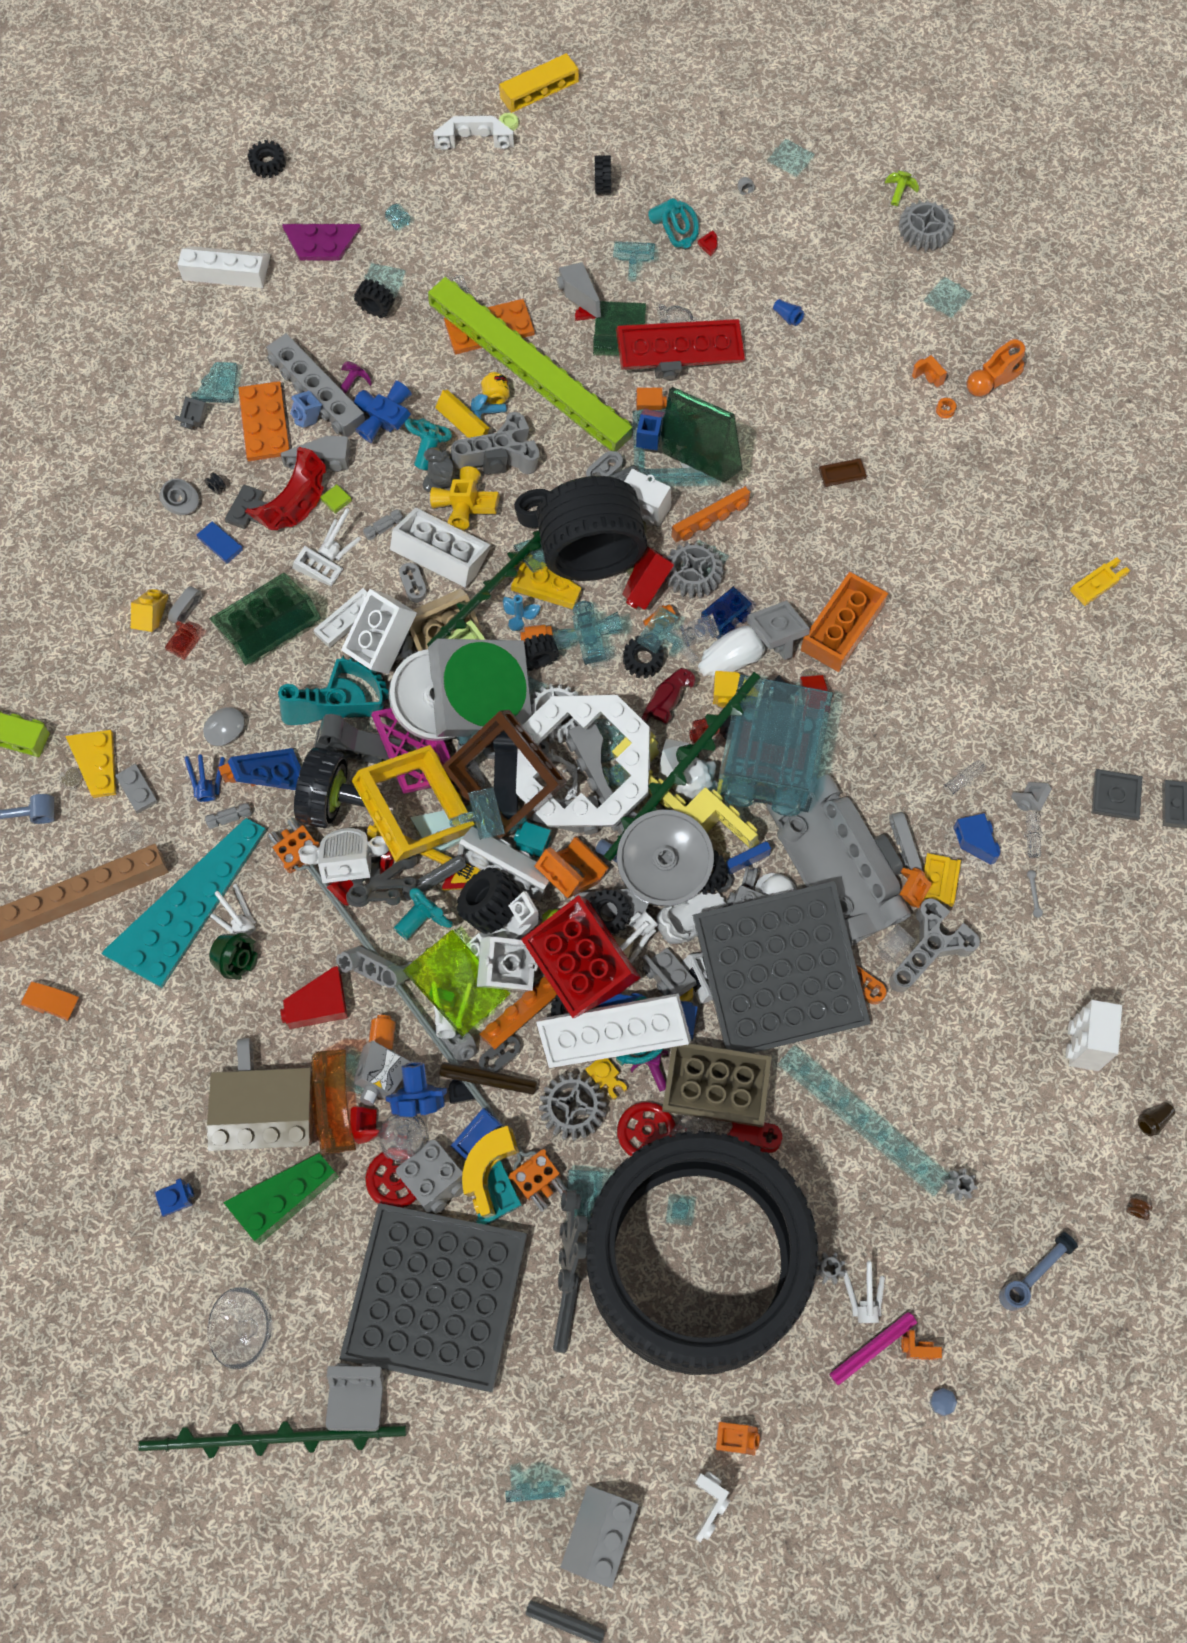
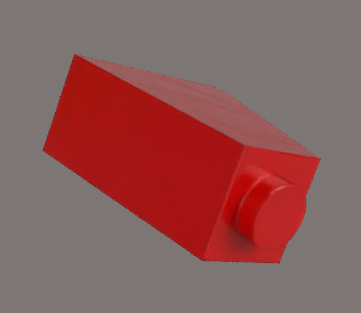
M647 546L645 553L636 562L622 593L627 599L626 603L636 610L638 607L646 610L674 564L665 556Z
M332 967L284 999V1008L280 1009L282 1023H286L289 1029H295L348 1018L339 967Z

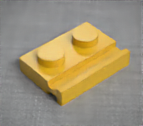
M930 853L926 854L923 872L932 885L923 901L935 899L941 904L953 907L961 860H952L949 857Z

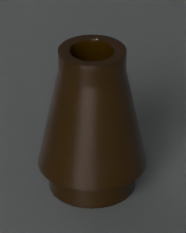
M1164 1103L1155 1109L1141 1114L1138 1120L1140 1130L1150 1137L1159 1135L1171 1117L1175 1115V1109L1169 1103Z

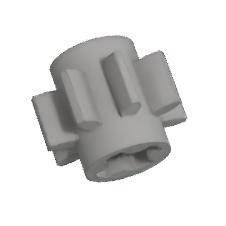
M960 1169L958 1173L955 1170L949 1171L951 1177L943 1181L947 1184L948 1188L945 1193L955 1194L954 1198L956 1201H960L963 1196L966 1199H971L972 1190L978 1188L974 1185L973 1181L975 1175H966V1169Z
M824 1252L822 1254L823 1262L818 1260L819 1270L816 1276L820 1275L823 1278V1285L827 1280H831L836 1285V1276H845V1273L840 1271L845 1261L839 1262L836 1259L837 1253L832 1257H828ZM827 1262L830 1266L834 1265L836 1268L833 1271V1275H831L830 1271H824Z

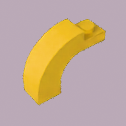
M508 1125L491 1131L482 1137L471 1149L463 1167L462 1186L464 1195L468 1197L475 1195L476 1198L473 1199L474 1209L477 1214L480 1213L484 1218L496 1215L488 1190V1177L491 1169L500 1160L519 1153L513 1129Z

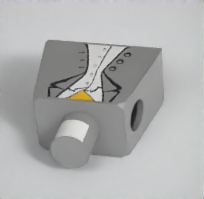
M373 1040L364 1045L354 1078V1083L364 1089L359 1100L366 1105L373 1106L377 1096L385 1099V1096L393 1094L403 1079L401 1066L411 1063V1061Z

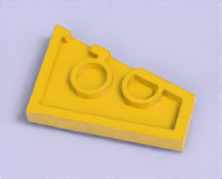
M528 555L518 569V575L511 584V591L574 610L581 594V587L566 578L554 574L548 570L547 565L539 564L533 560V556Z
M112 730L65 736L91 796L98 798L116 795Z

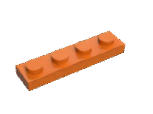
M745 486L673 525L672 538L675 542L680 540L686 541L700 529L704 531L713 522L725 520L733 511L745 509L749 503L750 491Z
M544 976L533 987V991L525 992L516 1003L508 1007L502 1015L494 1022L489 1023L479 1034L494 1050L555 998L557 994L547 978Z

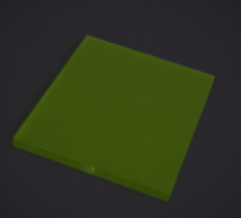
M453 930L449 931L430 948H426L422 955L403 970L462 1037L484 1017H488L489 1013L510 995L504 989L477 987L479 959Z

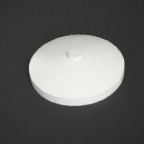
M428 649L422 650L407 657L396 669L389 687L390 706L395 718L411 734L431 741L448 740L454 737L436 736L434 715L435 693L431 680Z

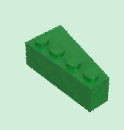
M318 1153L223 1203L254 1242L261 1245L338 1179L339 1176L321 1154Z

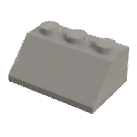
M587 1485L560 1568L612 1589L639 1504Z

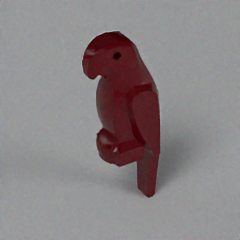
M680 668L664 680L655 689L641 719L647 724L652 716L654 719L668 724L672 719L670 712L677 705L682 688L687 686L693 688L696 679L694 674L688 669Z

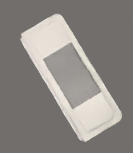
M689 954L681 963L696 980L697 985L693 987V992L699 1004L709 1002L713 999L702 954Z

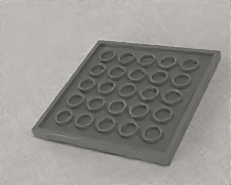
M835 881L692 915L725 1049L754 1053L871 1024Z
M378 1203L339 1359L362 1365L375 1364L377 1367L389 1371L493 1393L528 1234Z

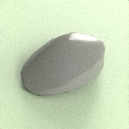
M171 479L160 489V501L164 508L171 513L187 515L197 509L199 504L198 494L185 480ZM179 496H181L182 500L177 502Z
M233 707L217 710L205 722L203 728L205 739L213 746H225L234 742L242 734L244 717L240 711Z

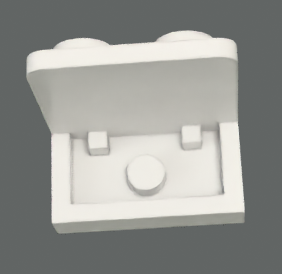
M706 1472L705 1475L699 1473L694 1481L695 1485L716 1498L694 1536L699 1542L703 1538L706 1540L710 1538L716 1527L712 1523L717 1513L723 1515L730 1503V1500L726 1498L729 1492L719 1486L722 1481L710 1472Z

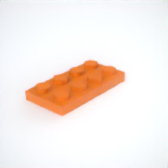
M524 299L487 307L492 315L496 318H501L507 327L512 331H517L522 338L535 335ZM444 318L455 355L482 348L448 319Z
M281 382L238 387L248 462L281 457L282 452L290 450Z

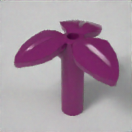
M351 361L343 363L341 370L350 371L340 387L345 394L358 376L363 377L369 386L372 385L369 375L360 366Z
M668 1050L661 1051L655 1059L644 1063L648 1065L659 1092L666 1089V1081L659 1064L662 1055H669ZM633 1064L630 1069L631 1073L641 1064Z

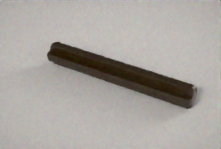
M442 1062L439 1075L441 1077L531 1095L535 1093L537 1088V1081L447 1062Z

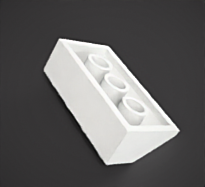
M189 246L182 248L178 268L184 281L263 288L270 254Z
M415 508L392 530L390 550L466 587L477 576L491 545Z
M471 827L459 842L457 855H461L467 863L480 870H485L489 867L497 868L518 885L521 890L520 892L527 891L531 898L539 902L541 901L551 882L534 867L537 862L532 860L528 853L512 849L508 842L492 838L490 833L482 828L476 829Z

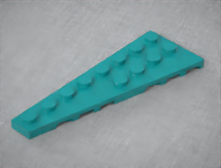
M245 818L108 945L101 954L158 987L163 988L219 904L220 900L215 895V892L219 891L222 896L225 895L266 833V828Z

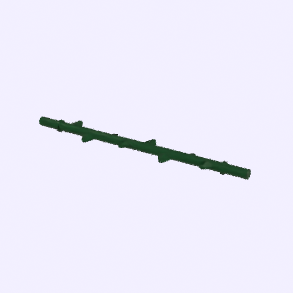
M539 530L532 533L534 537L520 551L507 553L510 561L492 579L485 580L483 582L484 587L469 602H458L456 604L460 611L445 626L440 628V631L427 643V646H430L436 639L449 637L454 629H465L467 624L464 619L482 601L490 599V593L506 577H516L518 575L515 568L532 550L541 548Z
M753 672L718 715L706 714L705 719L709 727L691 749L679 747L677 752L681 761L662 784H649L652 797L635 818H621L624 831L620 836H617V840L604 854L607 860L611 862L617 855L621 837L634 820L646 813L657 810V804L674 784L684 786L687 784L684 771L702 749L715 750L716 747L712 737L730 715L742 716L744 714L740 703L744 698H747L746 695L761 678L757 673Z
M283 1421L275 1433L243 1434L240 1426L236 1423L232 1424L227 1435L194 1437L188 1427H182L177 1438L166 1437L165 1439L139 1440L138 1450H165L169 1452V1450L203 1448L209 1458H214L219 1447L252 1445L257 1456H263L269 1444L303 1442L308 1452L313 1453L319 1441L352 1439L357 1450H363L369 1438L380 1440V1438L406 1436V1425L379 1426L377 1431H330L328 1429L293 1431L288 1421Z

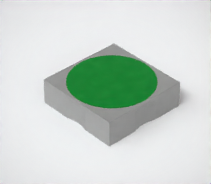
M436 639L428 646L431 680L435 693L434 715L437 737H468L475 735L502 710H510L521 725L532 716L524 641Z

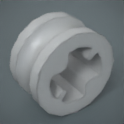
M746 866L742 886L749 885L753 889L757 868L751 870L749 866Z

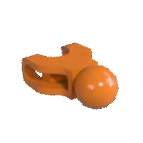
M1017 339L1010 340L1001 346L989 361L983 364V370L978 369L972 372L966 382L969 393L976 397H983L992 388L995 389L1001 384H1007L1021 375L1024 371V361L1022 360L1025 355L1024 343ZM1012 348L1020 350L1014 355H1009V350ZM1016 364L1019 366L1017 369H1013Z

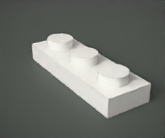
M362 588L313 630L314 634L329 648L351 630L368 592Z

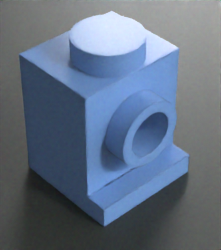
M310 391L293 395L292 400L294 402L290 414L294 418V423L302 428L316 424L322 404Z

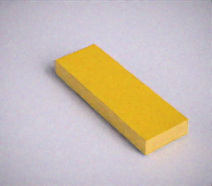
M448 389L442 390L435 408L467 438L488 434L490 428Z

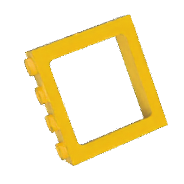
M431 745L360 769L352 779V783L395 862L462 837L475 825L472 815L466 810L461 795L455 790L440 763L438 754L434 752ZM420 769L433 789L452 827L408 844L376 784Z

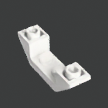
M454 116L434 131L435 148L443 150L455 148V136L468 137L472 135H480L482 137L493 135L494 148L507 149L508 147H514L513 131L494 116Z
M527 891L522 892L508 905L514 916L503 928L497 929L494 933H478L465 945L475 966L479 965L481 938L491 936L521 940L538 924V910Z

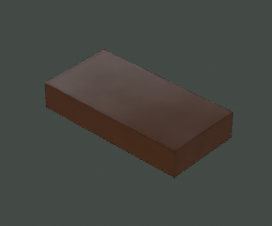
M861 458L819 466L824 487L864 480L867 477Z

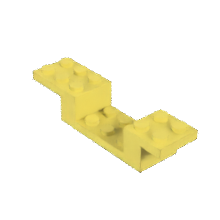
M652 732L649 747L650 762L659 754L658 742L655 740L656 736ZM626 737L612 751L615 759L632 744ZM650 769L649 784H662L664 781L660 778L656 780ZM705 787L687 806L686 802L678 794L673 796L670 791L659 802L667 810L679 811L692 817L707 833L720 821L750 849L759 845V835L756 833L758 830L749 821L744 823L739 817L740 813L731 805L727 807L722 801V796L714 789L710 792Z

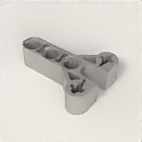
M511 412L506 416L505 423L496 433L460 439L453 442L450 459L453 467L457 469L465 466L475 467L483 465L485 451L506 449L508 455L507 464L518 468L522 473L531 474L536 471L539 450L534 440L527 441L529 427L524 416L518 412Z
M926 899L916 911V918L920 923L919 944L890 976V987L896 992L907 991L936 957L954 954L963 957L971 955L979 946L980 940L978 935L964 923L954 934L950 936L944 935L939 927L950 911L937 900ZM928 909L932 911L930 915L926 914ZM930 940L935 942L937 944V949H931L928 946L927 941ZM966 940L970 943L967 947L963 945ZM912 958L920 959L922 967L915 966ZM897 975H903L907 979V984L899 983Z

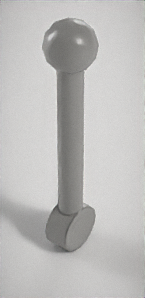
M1029 870L1027 877L1030 879L1032 890L1033 916L1040 918L1043 915V911L1039 908L1035 885L1036 872Z

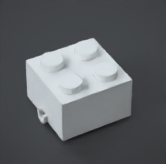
M631 469L624 482L628 483L636 491L642 520L648 526L655 525L659 527L671 508V487L655 480L651 474L645 475Z
M491 936L481 938L477 987L533 991L534 971H537L538 965L522 940Z

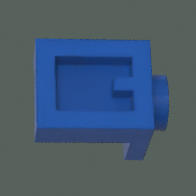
M181 1178L176 1180V1184L155 1192L163 1217L192 1206L191 1198L195 1197L191 1184H186Z

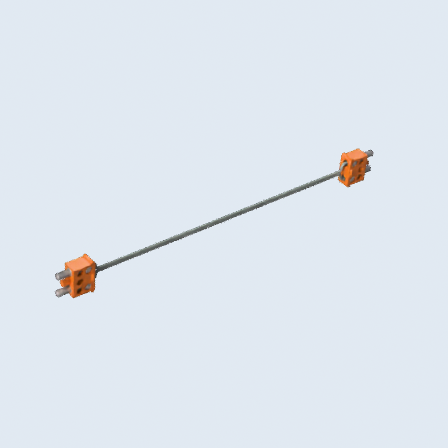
M291 818V820L298 829L288 820L287 823L294 832L290 833L288 829L281 832V835L284 837L283 840L274 831L271 832L278 843L269 833L268 837L274 844L272 848L284 863L285 870L288 873H292L295 870L302 871L308 869L367 950L379 955L338 898L326 888L328 886L327 883H322L321 875L314 865L307 866L300 861L298 851L301 847L315 845L319 848L320 843L315 842L303 825L300 827L295 818ZM401 985L394 987L447 1061L459 1065L442 1040L436 1036V1032ZM463 1081L482 1108H486L499 1120L475 1085L471 1082ZM518 1146L519 1153L516 1154L518 1160L514 1163V1171L510 1173L509 1179L515 1181L529 1201L532 1199L542 1212L544 1209L535 1196L544 1208L547 1209L548 1206L539 1193L543 1192L546 1198L551 1197L554 1192L549 1186L553 1184L562 1196L563 1192L555 1181L559 1183L563 1190H567V1188L559 1179L561 1174L547 1157L548 1153L545 1149L538 1153L535 1151L524 1153ZM521 1155L524 1157L534 1155L524 1164L517 1168L518 1164L521 1162L522 1159ZM548 1169L553 1170L551 1175H546ZM537 1177H542L540 1183H536ZM528 1184H532L530 1191L525 1190Z

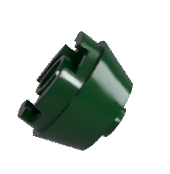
M245 933L222 934L216 938L211 946L209 953L210 963L224 978L241 980V976L246 971L251 972L256 964L258 953L254 952L256 941Z

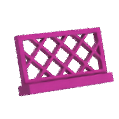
M391 708L372 712L371 716L389 759L397 757L398 754L408 753V751L402 749L405 742L417 747V749L431 745L434 752L438 754L442 766L451 758L444 740L431 741L422 739L421 742H418L408 737L410 732L407 731L405 735L395 730L394 727L398 720L395 718ZM388 717L394 720V723L389 727L383 724L380 718ZM390 734L402 740L399 747L390 743L388 739ZM415 770L408 772L407 774L419 779L417 784L407 785L404 778L406 773L397 776L403 794L431 788L424 773L420 774Z

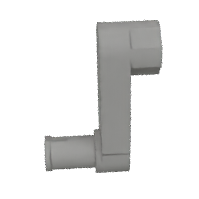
M361 946L348 949L338 954L336 958V963L342 972L355 971L388 988L401 985L405 980L418 975L416 973L418 972V967L414 962H409L403 966H396L391 961Z

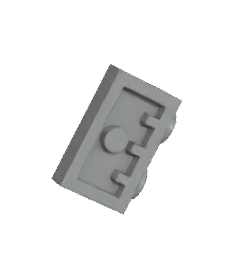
M668 948L651 959L647 955L642 957L644 973L649 979H655L659 991L664 996L679 993L680 997L697 985L696 980Z

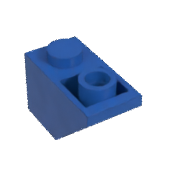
M648 409L642 411L636 433V447L658 450L665 412Z
M985 813L957 819L954 830L960 848L990 865L995 864L1000 855V847L997 842H994L992 824L989 820L987 821Z

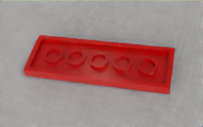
M739 319L623 325L616 328L621 370L657 368L660 362L681 361V366L742 363L745 360Z

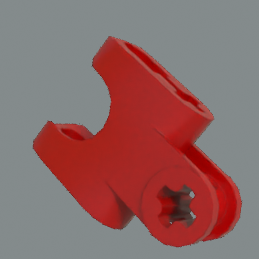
M764 1122L763 1128L732 1123L733 1127L727 1134L739 1137V1141L744 1142L746 1140L760 1147V1151L764 1153L776 1152L780 1148L783 1136L781 1129L777 1125ZM768 1134L773 1135V1140L771 1141V1143L766 1142L765 1137H767Z

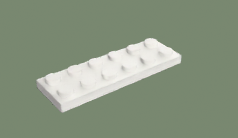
M679 993L595 1008L575 1019L568 1013L540 1018L536 1022L549 1068L687 1045L691 1042Z

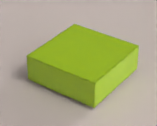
M337 484L320 497L321 501L335 514L352 501L351 497Z

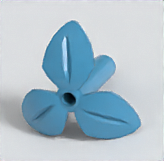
M480 394L471 400V411L479 419H481L480 416L483 413L506 412V404L484 405L488 398L487 395Z
M520 595L514 596L513 599L503 598V608L506 614L515 615L508 623L512 631L521 630L524 627L522 618L532 620L538 615L541 608L540 605L531 604L523 609V600Z

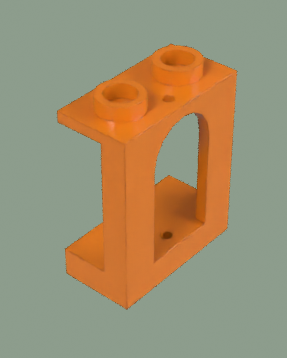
M577 836L573 838L566 849L556 852L551 847L545 849L534 866L567 899L597 885L609 869ZM569 864L577 867L582 872L583 877L579 875Z

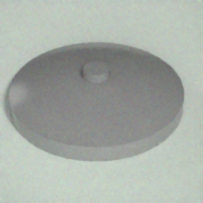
M655 810L638 817L623 833L617 851L618 870L625 886L637 898L656 906H675L695 897L709 880L714 862L713 847L707 832L695 819L675 810Z

